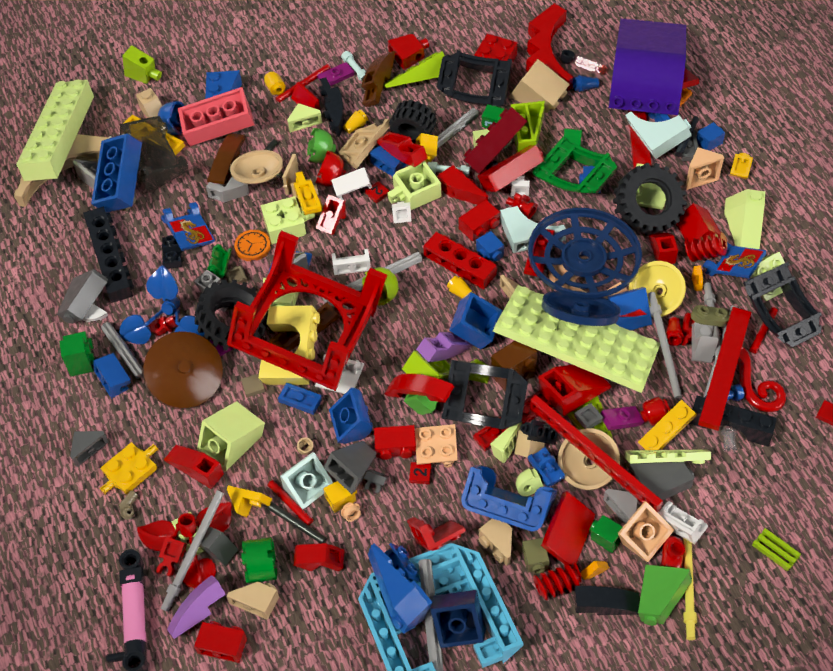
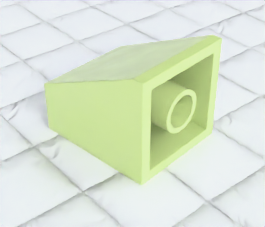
M236 401L202 420L197 450L220 462L222 470L226 472L262 437L265 422Z

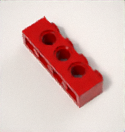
M435 232L423 246L426 258L483 290L497 275V265L494 262L479 256L474 251H470L462 244L452 241L446 235Z

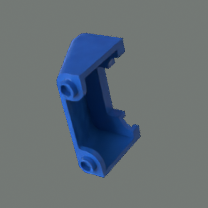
M483 465L471 466L461 498L465 509L528 531H536L543 526L556 499L557 489L543 486L536 490L534 496H521L494 487L497 476L493 469Z

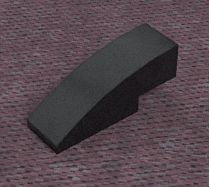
M575 586V613L639 615L640 598L637 592L602 586Z

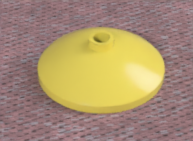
M653 261L644 264L639 268L638 274L629 284V291L645 287L647 297L648 293L655 292L657 302L661 305L662 309L661 317L674 312L683 302L686 293V283L682 273L674 265L664 261ZM659 289H663L661 295H657Z

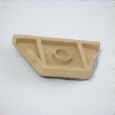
M385 119L383 124L379 126L374 123L357 129L338 152L340 157L357 169L370 154L374 146L378 144L377 140L388 130L390 120Z

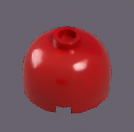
M327 150L317 175H321V177H317L315 183L326 187L333 186L332 179L345 175L346 170H343L344 162L339 155Z

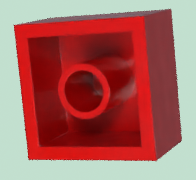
M487 33L474 56L494 58L501 61L512 59L513 64L517 57L518 42Z

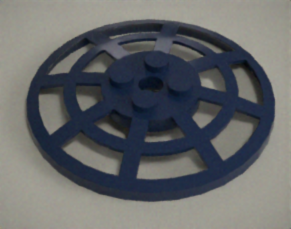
M570 208L555 212L537 224L529 238L528 257L536 275L552 289L573 297L599 298L619 292L634 280L641 265L642 250L633 230L616 216L597 209ZM578 217L598 219L606 222L607 225L602 231L591 227H580ZM566 218L571 219L572 227L564 229L554 236L545 229L557 221ZM614 227L619 229L630 241L632 247L621 250L618 243L609 236ZM581 233H588L598 237L595 240L582 238ZM540 234L548 240L544 257L533 255L534 244ZM569 234L574 236V239L566 244L559 240ZM604 240L613 247L614 252L606 253V250L601 245ZM553 245L562 251L561 258H550V251ZM634 253L635 266L632 274L628 276L620 273L623 266V256ZM579 256H587L588 259H581ZM617 258V266L614 271L605 267L606 260ZM535 263L546 264L551 274L558 280L552 282L546 278ZM552 265H563L567 272L561 276ZM599 273L609 276L597 283H594L592 277ZM574 275L584 277L586 284L570 281V279ZM614 279L624 281V283L612 289L600 292L597 290V287L604 286ZM567 284L576 288H588L590 292L573 291L562 286Z

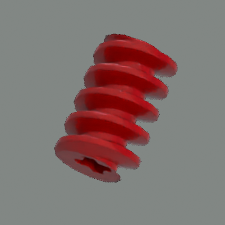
M721 232L720 238L715 233L713 234V239H711L710 235H707L706 241L701 236L699 237V243L695 238L692 239V244H690L689 240H685V250L692 262L702 261L705 258L710 259L712 256L715 258L719 255L725 256L727 253V239L725 234Z
M573 562L571 566L568 564L564 565L563 569L557 567L555 572L548 570L547 575L542 572L539 578L533 575V581L538 594L547 601L548 593L553 598H556L557 590L561 595H564V588H567L571 593L572 585L580 586L581 574L577 564Z

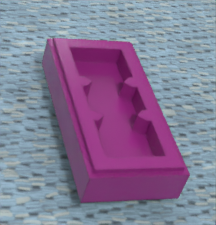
M344 62L317 76L319 80L326 77L330 86L354 76V71L347 62Z
M636 406L602 410L600 413L603 416V421L608 431L637 427L644 423Z

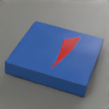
M645 287L608 296V300L617 304L621 310L619 320L615 324L627 330L652 325Z

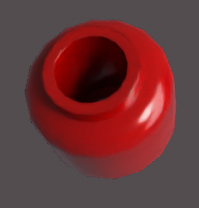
M655 397L642 404L643 411H640L644 422L649 421L652 426H655L670 411V407L666 399L662 400L660 397Z

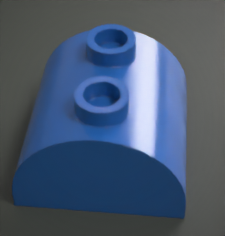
M350 388L329 409L337 441L343 444L364 439L371 433L373 428L362 392L356 388Z

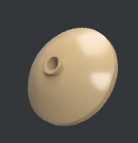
M270 150L251 151L236 158L230 166V172L232 177L241 183L260 184L273 179L279 174L283 168V160L278 153Z
M586 428L579 430L620 465L618 447L609 435L597 429ZM564 440L558 453V466L565 474V480L578 489L596 490L606 486L613 480L611 476L595 463L588 465L587 461L589 458L568 440Z

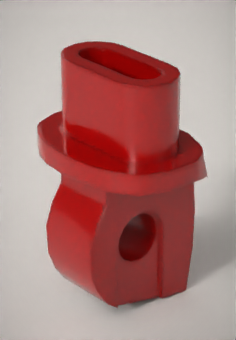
M174 315L168 318L162 316L149 324L151 332L158 336L163 335L166 331L172 332L173 328L178 326L175 323Z

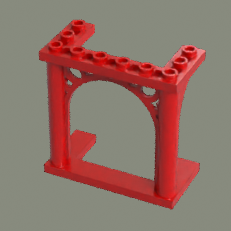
M281 230L278 235L270 272L250 306L239 301L234 306L227 345L336 391L343 370L370 316L374 317L388 275L370 268L367 272L362 292H359L293 264L299 237ZM287 281L296 284L297 286L292 287L287 283ZM293 292H307L325 298L338 309L343 319V332L337 343L330 342L323 365L253 336L268 309L276 299ZM346 305L353 309H344L342 306Z

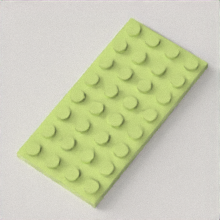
M517 285L495 324L493 332L642 393L658 352L659 342L637 334L635 331L622 328L617 324L585 326L555 318L545 312L541 306L544 294H539L527 287Z

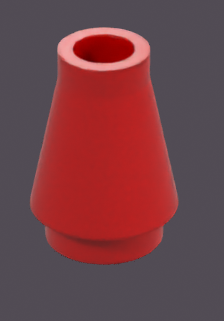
M677 317L669 319L666 329L668 344L672 346L681 344L684 339L680 319Z

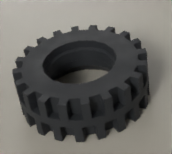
M645 163L643 166L639 165L624 175L617 183L618 187L614 189L616 198L613 199V204H617V208L614 210L615 214L620 213L622 217L620 220L625 221L631 229L636 230L635 234L637 235L645 233V236L662 233L680 221L679 218L685 213L683 207L687 205V201L683 200V197L687 195L686 190L682 191L680 187L684 183L682 181L678 182L675 179L677 174L675 172L670 174L668 172L669 167L667 166L660 168L658 163L652 166L649 163ZM653 183L662 189L666 198V207L660 214L650 215L641 210L636 200V191L640 185Z
M225 279L221 280L219 285L215 281L212 283L211 288L207 286L200 295L194 315L196 316L194 320L195 325H199L197 331L199 333L204 332V338L207 340L211 339L213 346L222 345L223 350L227 351L228 347H231L227 345L230 326L220 322L215 316V311L226 307L234 308L237 301L250 306L257 295V288L253 287L250 289L246 287L248 283L243 282L240 285L237 284V280L233 279L231 283H227ZM268 311L253 336L263 339L268 326Z

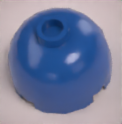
M168 102L158 112L157 122L160 128L170 135H181L182 133L178 108L185 106L182 102Z

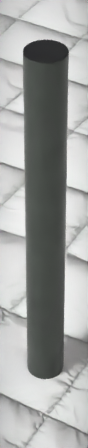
M272 501L270 506L262 505L320 544L325 543L327 537Z

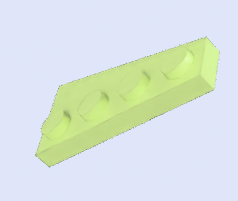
M707 449L625 450V459L630 464L684 461L703 464L705 460H711V451Z

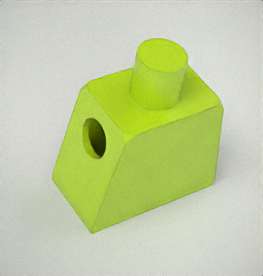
M132 45L123 54L124 76L146 84L151 78L157 81L161 78L162 72L155 69V60L151 56Z

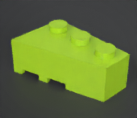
M545 101L511 104V107L527 120V123L514 136L517 152L530 145L537 146L544 117Z

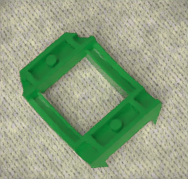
M562 137L545 156L544 161L538 164L532 171V174L563 190L598 194L615 174L617 166L612 161L609 153L600 154L587 150L575 143L571 144L566 141L565 137ZM569 158L587 166H595L580 184L567 182L554 176Z

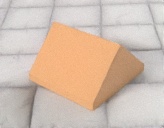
M698 147L689 166L685 185L686 190L719 180L724 156Z
M644 501L618 532V536L623 545L646 562H649L674 529Z

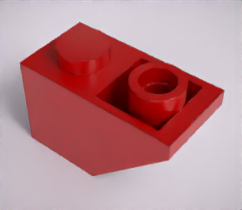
M669 233L649 235L655 260L675 264L678 248L674 235Z

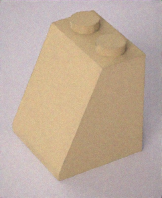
M537 59L509 97L521 103L545 101L544 112L548 113L550 109L554 111L560 102L557 100L564 98L568 93L566 89L570 84Z

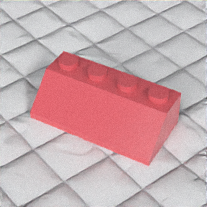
M242 87L178 108L182 132L190 146L254 125L252 112Z

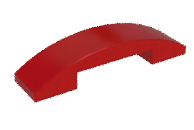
M401 374L393 378L384 394L389 397L401 398L402 394L427 396L430 401L446 403L454 385L427 375Z

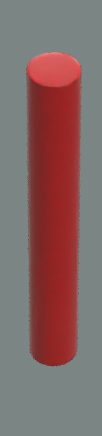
M771 307L769 311L773 320L778 312V309L775 307ZM764 322L749 349L754 354L757 353L769 330Z
M274 480L269 481L267 486L309 526L314 520Z

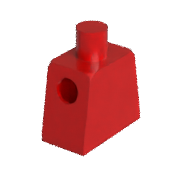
M414 34L388 40V51L396 52L394 59L403 70L424 59V49L429 47V42L426 38L418 40Z

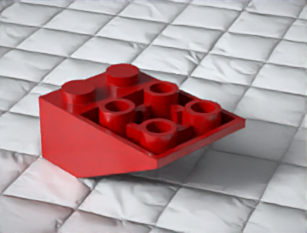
M573 364L554 367L538 376L539 392L562 416L567 415L611 388V385L602 376Z

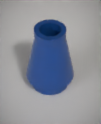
M578 75L573 79V89L575 91L582 92L599 87L598 78Z

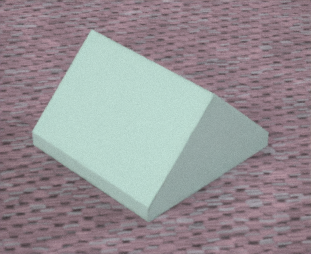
M314 452L280 476L283 489L302 509L324 494L323 488L333 483Z

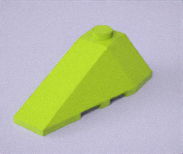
M443 51L435 52L420 61L419 65L410 67L404 74L401 73L384 83V88L438 78L442 57L445 56Z

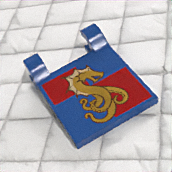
M196 202L189 203L191 208L187 210L189 215L173 218L170 208L163 209L164 215L161 216V219L168 225L182 251L215 242L214 237L200 215Z
M727 242V253L720 259L718 264L706 260L702 266L703 268H708L705 274L709 276L723 274L750 279L766 255V250L732 246Z

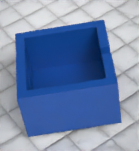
M470 292L459 301L449 331L477 348L482 349L493 341L495 335L493 329L503 310Z

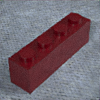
M511 107L509 110L506 108L499 115L501 119L497 123L494 121L487 130L489 132L485 136L481 135L475 143L477 145L475 148H469L463 155L465 157L463 161L478 175L482 173L487 165L492 162L527 123V120L514 108Z

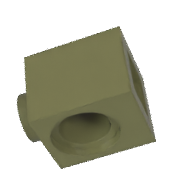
M544 538L522 541V552L527 573L540 574L549 568L547 550L541 546Z

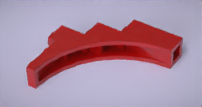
M554 3L528 23V34L531 39L527 42V52L530 57L526 60V71L528 72L537 59H539L570 84L566 89L569 91L573 86V76L565 71L557 62L551 48L553 36L566 22L567 10Z

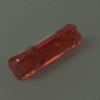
M577 57L575 60V66L581 68L582 66L583 69L592 72L597 71L601 75L606 73V65H598L599 63L588 59L584 60L582 57Z

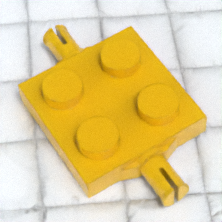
M132 442L100 468L109 481L99 489L106 494L115 487L127 495L158 469L156 464L150 460V456L158 451L156 445L152 444L145 451L138 449Z

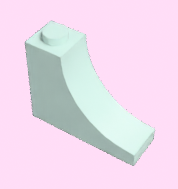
M632 112L625 115L629 125L655 159L692 136L689 130L691 125L686 119L683 120L680 115L662 122L645 121L636 117Z
M518 206L500 210V222L513 253L528 250L529 238L538 223L524 216ZM564 225L548 226L545 229L555 230L556 234L566 228ZM566 236L562 237V238L559 239V240H560V241H565Z

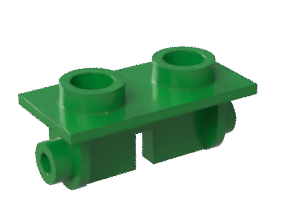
M216 244L212 249V258H210L207 270L222 278L227 272L226 269L232 248L225 250L222 245Z

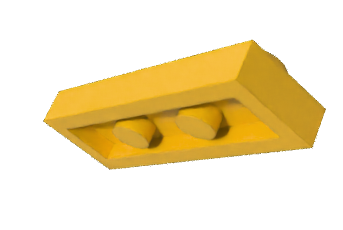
M681 399L638 443L645 450H662L697 414Z

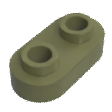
M704 305L695 306L691 312V318L696 323L718 327L726 326L730 317L724 308Z

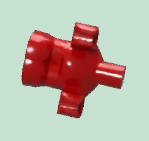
M515 193L514 199L508 197L506 200V204L512 207L518 206L522 214L528 219L535 214L538 207L537 203H528L530 197L524 194Z

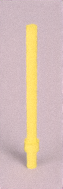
M683 538V545L685 547L684 568L690 569L692 582L685 591L686 612L683 613L686 624V639L695 640L697 613L694 612L692 543Z

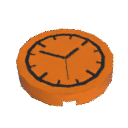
M248 230L236 238L234 248L240 259L258 261L267 256L271 243L269 237L264 232Z

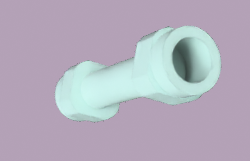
M343 52L341 58L357 73V78L362 82L366 70L361 69L354 61V56L351 52Z
M433 161L428 162V166L434 174L436 172H443L451 167L438 165L437 162ZM467 165L456 167L466 177H469L470 167Z

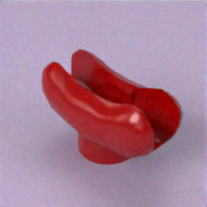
M670 535L663 543L661 566L681 568L683 554L685 553V547L681 538Z

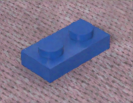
M287 382L278 396V402L313 415L322 401V395Z

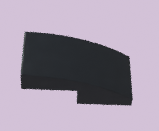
M173 235L162 237L163 266L167 269L182 267V250Z

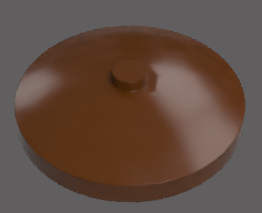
M186 331L169 333L158 339L147 352L143 365L144 381L149 392L160 403L175 409H191L207 402L217 391L223 374L222 361L213 344L196 333Z

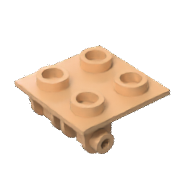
M455 424L415 428L417 465L442 462L445 467L449 468L452 467L454 461H458Z

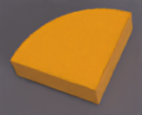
M694 266L691 276L694 290L702 291L701 266Z
M593 561L580 574L584 580H587L605 572L610 567L605 561Z

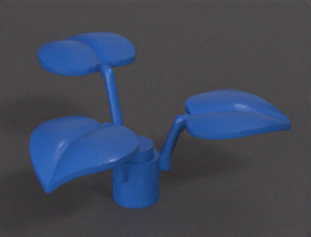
M163 265L149 277L146 283L149 294L155 299L162 298L164 301L161 310L147 322H144L140 315H130L122 322L119 331L120 336L124 340L135 344H145L151 337V330L147 325L164 313L166 315L175 314V323L178 327L174 332H192L202 337L205 335L204 332L199 333L197 331L199 325H195V316H184L179 322L180 311L178 308L180 307V300L176 297L178 286L172 274Z

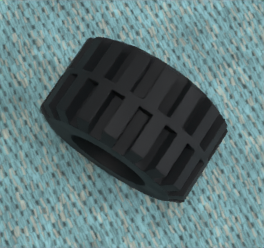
M404 100L396 107L389 125L390 130L393 131L392 133L411 137L412 142L416 144V139L421 133L432 134L437 124V118H435L436 115L425 104H421L419 101Z

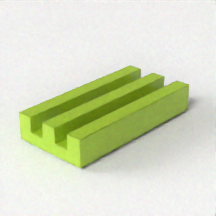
M766 528L752 543L753 547L786 571H789L801 556V553ZM760 542H763L765 545H767L768 547H770L773 551H775L776 553H778L779 555H781L783 558H785L787 561H789V563H787L786 561H784L783 559H781L779 556H777L775 553H773L772 551H770L768 548H766V547H765L764 545H762Z

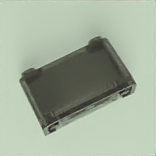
M160 115L120 124V135L129 134L142 142L136 181L143 194L155 191L186 173V169H188L187 160L182 156L176 157L165 137L168 131L167 124L162 121Z

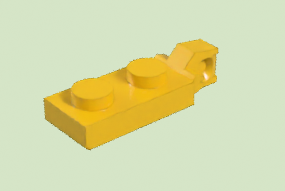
M302 171L295 173L296 182L294 183V190L304 215L321 212L322 206L312 181L305 180Z

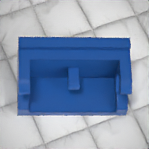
M114 353L93 360L94 372L111 399L129 389L126 385L130 384L131 380Z

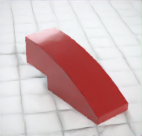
M388 132L377 140V143L384 150L407 165L416 167L428 159L424 146L414 144L411 137Z

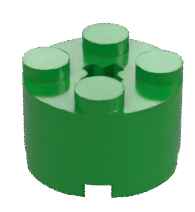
M272 537L242 541L243 552L241 557L242 564L246 565V584L277 580V568H274L276 566V554Z

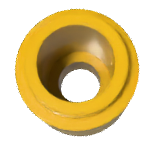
M268 72L265 75L264 83L272 95H279L285 91L286 85L278 73Z

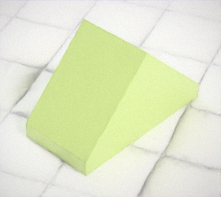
M298 103L287 119L290 133L321 124L320 110Z

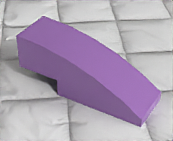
M439 332L436 338L424 337L416 350L428 362H437L463 353L473 345L451 332Z
M212 575L189 594L173 616L167 628L173 639L211 615L208 606L226 595L218 580Z

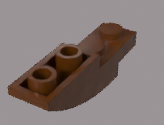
M395 51L376 58L366 71L361 85L365 90L362 105L365 107L379 104L383 83L390 80Z

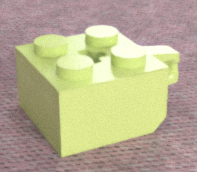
M423 161L416 167L408 166L396 171L393 175L394 189L388 192V200L391 204L399 201H404V203L410 202V208L413 210L440 198L441 182L427 163Z
M295 196L260 205L271 244L277 243L281 230L296 237L304 236L306 234L304 222L315 218V213L304 215L302 208L298 206Z

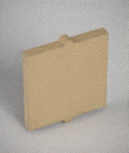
M292 154L282 176L286 195L290 194V183L296 181L295 173L299 172L296 154Z

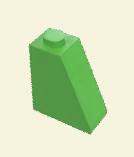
M655 565L645 566L638 610L642 622L651 626L664 624L692 582L690 569Z

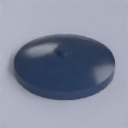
M558 291L544 294L541 304L543 310L551 316L569 323L585 326L615 324L618 322L621 312L617 304L604 297L579 298Z

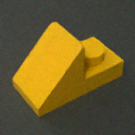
M233 486L227 487L236 513L246 518L251 506L261 508V505L270 506L272 498L263 493Z

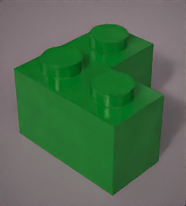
M86 331L63 336V340L59 341L61 357L70 376L94 372L93 360L96 359L94 353H91V349H94L92 338H88Z

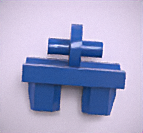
M546 447L528 456L529 462L547 487L565 478V474L556 463L554 456L549 453Z

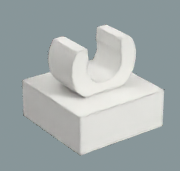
M520 176L517 180L512 181L511 196H514L515 193L529 196L530 181H524V176Z
M402 201L392 204L394 223L412 221L410 202L404 203Z

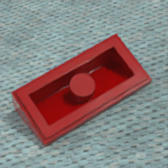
M298 81L291 98L297 104L320 110L319 99Z

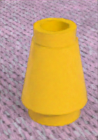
M362 110L355 111L343 128L350 134L366 125L368 117Z
M454 276L447 284L449 292L460 298H464L472 292L465 281L458 276Z

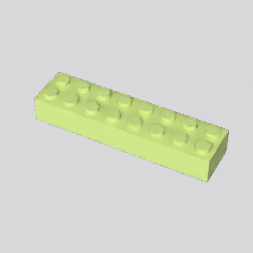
M88 80L59 81L55 84L16 164L24 181L58 178L94 98Z

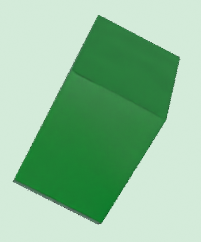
M565 128L564 137L566 141L580 146L582 129Z

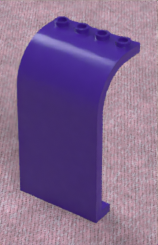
M620 19L608 108L678 115L686 62V25Z

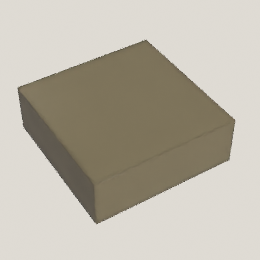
M241 265L228 269L225 274L228 283H231L232 279L237 280V284L248 281Z
M259 374L241 379L246 398L265 392L263 383L258 378Z

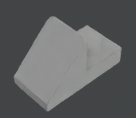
M696 322L692 324V361L712 362L719 338L713 337V326Z

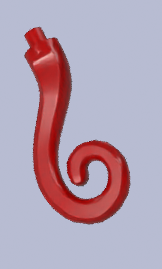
M742 346L737 365L740 370V384L744 390L745 399L754 408L763 412H776L780 410L786 402L784 388L773 380L763 381L757 388L759 398L751 385V359L746 349ZM767 389L773 390L777 395V398L772 402L762 400L767 398Z

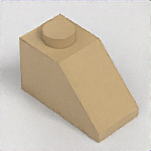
M149 88L136 94L139 108L150 123L158 127L157 117L162 104L153 90Z
M255 582L228 592L227 599L229 604L268 620L279 599L276 587L272 584Z

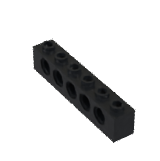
M104 206L83 212L101 273L108 279L105 286L111 303L133 297L131 290L135 288L132 279L128 280L127 276H130L127 265L123 266L126 260L123 252L118 250L122 248L119 239L114 238V236H117L114 225H110V223H113L110 212L106 213Z

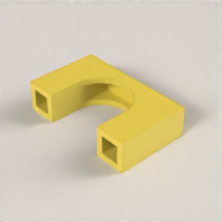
M312 305L270 306L267 317V325L273 332H298L300 334V344L295 354L309 360H314V344L318 338L316 329L317 324L320 322V315ZM261 360L258 378L264 384L285 385L287 382L292 385H309L310 380Z

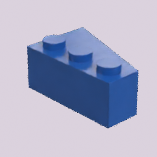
M240 70L207 72L205 99L240 88L242 85Z

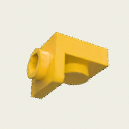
M746 153L735 154L730 176L747 179L753 157Z

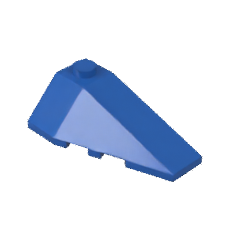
M374 543L368 552L371 566L392 624L396 629H400L405 634L425 619L432 601L414 580L409 582L405 578V572L401 568L395 569L391 558Z

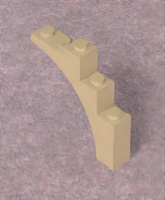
M77 134L61 171L73 167L74 159L98 161L101 141L109 139V137ZM21 177L19 187L14 193L18 205L26 207L32 195L48 179L24 181Z

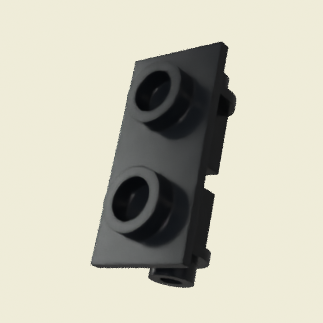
M532 420L531 423L525 422L520 428L523 434L528 435L527 440L555 445L558 432L546 422Z

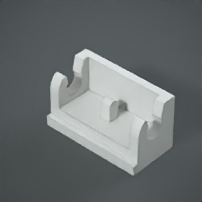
M364 167L331 180L336 196L341 200L343 199L342 195L365 186L369 189L372 188Z
M364 249V255L336 258L335 253H332L334 275L368 271L371 268L368 249Z
M670 501L657 512L674 529V533L694 545L708 528V525L702 519L694 518L677 508Z

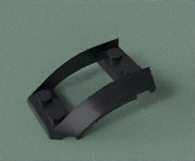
M457 50V53L442 57L437 89L448 97L478 105L505 106L507 104L506 98L510 76L513 73L512 59L501 61L494 58L477 57ZM459 65L474 70L493 72L488 96L473 95L455 90Z
M786 262L749 280L743 281V284L753 307L764 324L778 339L789 348H792L821 333L822 325H819V319L822 314L817 312L809 303L800 289L795 276H792L789 271V262ZM778 287H781L790 305L803 318L784 329H781L776 324L760 297Z
M451 360L448 382L453 384L454 388L446 403L444 402L442 419L498 429H506L522 422L528 382L514 369ZM470 373L508 379L501 418L464 412Z

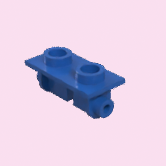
M390 543L391 549L387 550L385 554L391 558L393 567L395 569L401 568L409 582L413 580L421 582L417 575V568L408 559L409 554L403 546Z

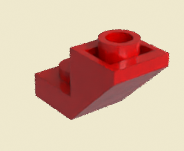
M328 543L295 546L293 566L308 571H313L319 566L335 571L343 569L344 549Z

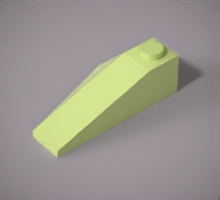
M746 189L725 199L724 214L727 218L735 246L753 249L760 248L766 191Z

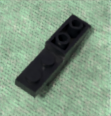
M325 77L320 79L321 86L318 87L320 95L325 97V111H323L325 120L330 122L328 124L331 133L334 132L336 137H340L344 125L342 97L339 88H331Z

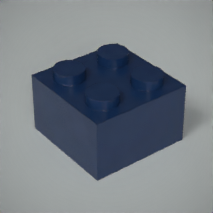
M477 590L433 596L430 610L441 648L484 642L486 625Z

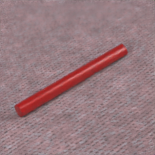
M326 64L301 80L300 83L303 86L308 85L318 78V74L331 69L330 66ZM295 85L275 97V99L280 103L291 96Z

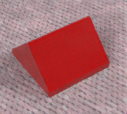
M695 203L685 210L684 215L679 218L680 221L676 223L684 239L689 240L690 244H692L693 238L699 243V237L701 236L704 241H706L707 235H710L711 239H713V234L715 233L720 238L721 232L709 211Z

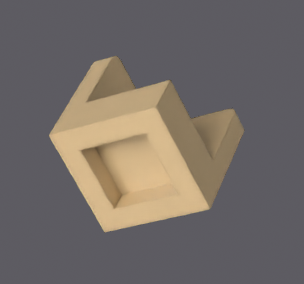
M518 430L515 454L528 458L529 455L535 454L544 448L545 443L527 440L528 435Z

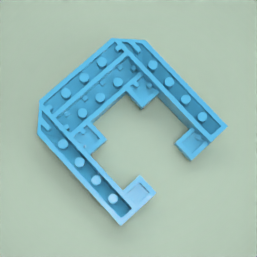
M449 543L437 550H430L409 558V561L417 568L419 578V561L422 559H430L432 561L435 595L477 590L485 625L491 637L484 640L483 643L473 645L482 668L501 660L504 664L524 646L479 552ZM374 572L371 573L358 601L386 670L436 671L432 662L411 669L397 636L402 631L396 629L392 624ZM415 581L421 587V582Z

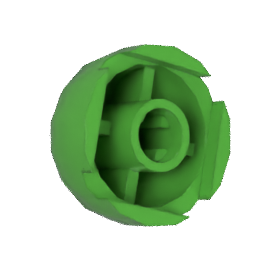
M313 128L310 134L313 135V138L309 140L307 156L311 154L308 162L322 163L327 150L335 153L336 144H333V138L330 133L323 129Z

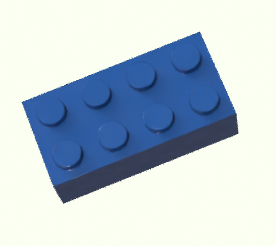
M129 134L101 141L91 202L93 206L97 208L104 206L106 213L133 206L142 142Z

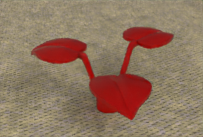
M231 502L219 504L209 525L210 527L221 532L229 528L232 519ZM208 507L200 511L196 519L190 513L180 515L176 529L171 522L166 520L138 526L139 538L150 550L161 551L165 537L176 539L180 530L181 535L189 538L191 545L193 541L192 536L196 533L197 527L199 528ZM196 554L183 583L195 589L211 575L213 577L216 576L215 564L209 558H203L198 561Z

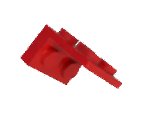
M416 517L407 520L416 542L429 551L441 548L443 543L449 540L454 541L460 538L461 534L466 531L464 526L452 520L435 529H432L430 524H426L423 520H419Z

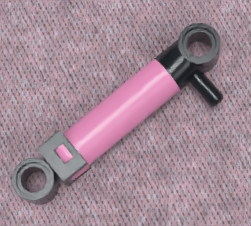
M128 549L119 557V563L123 569L119 570V579L123 602L124 652L107 654L106 661L107 663L122 661L126 671H148L144 608V562L136 550ZM136 561L133 565L128 566L130 562ZM135 662H140L139 666L131 668Z

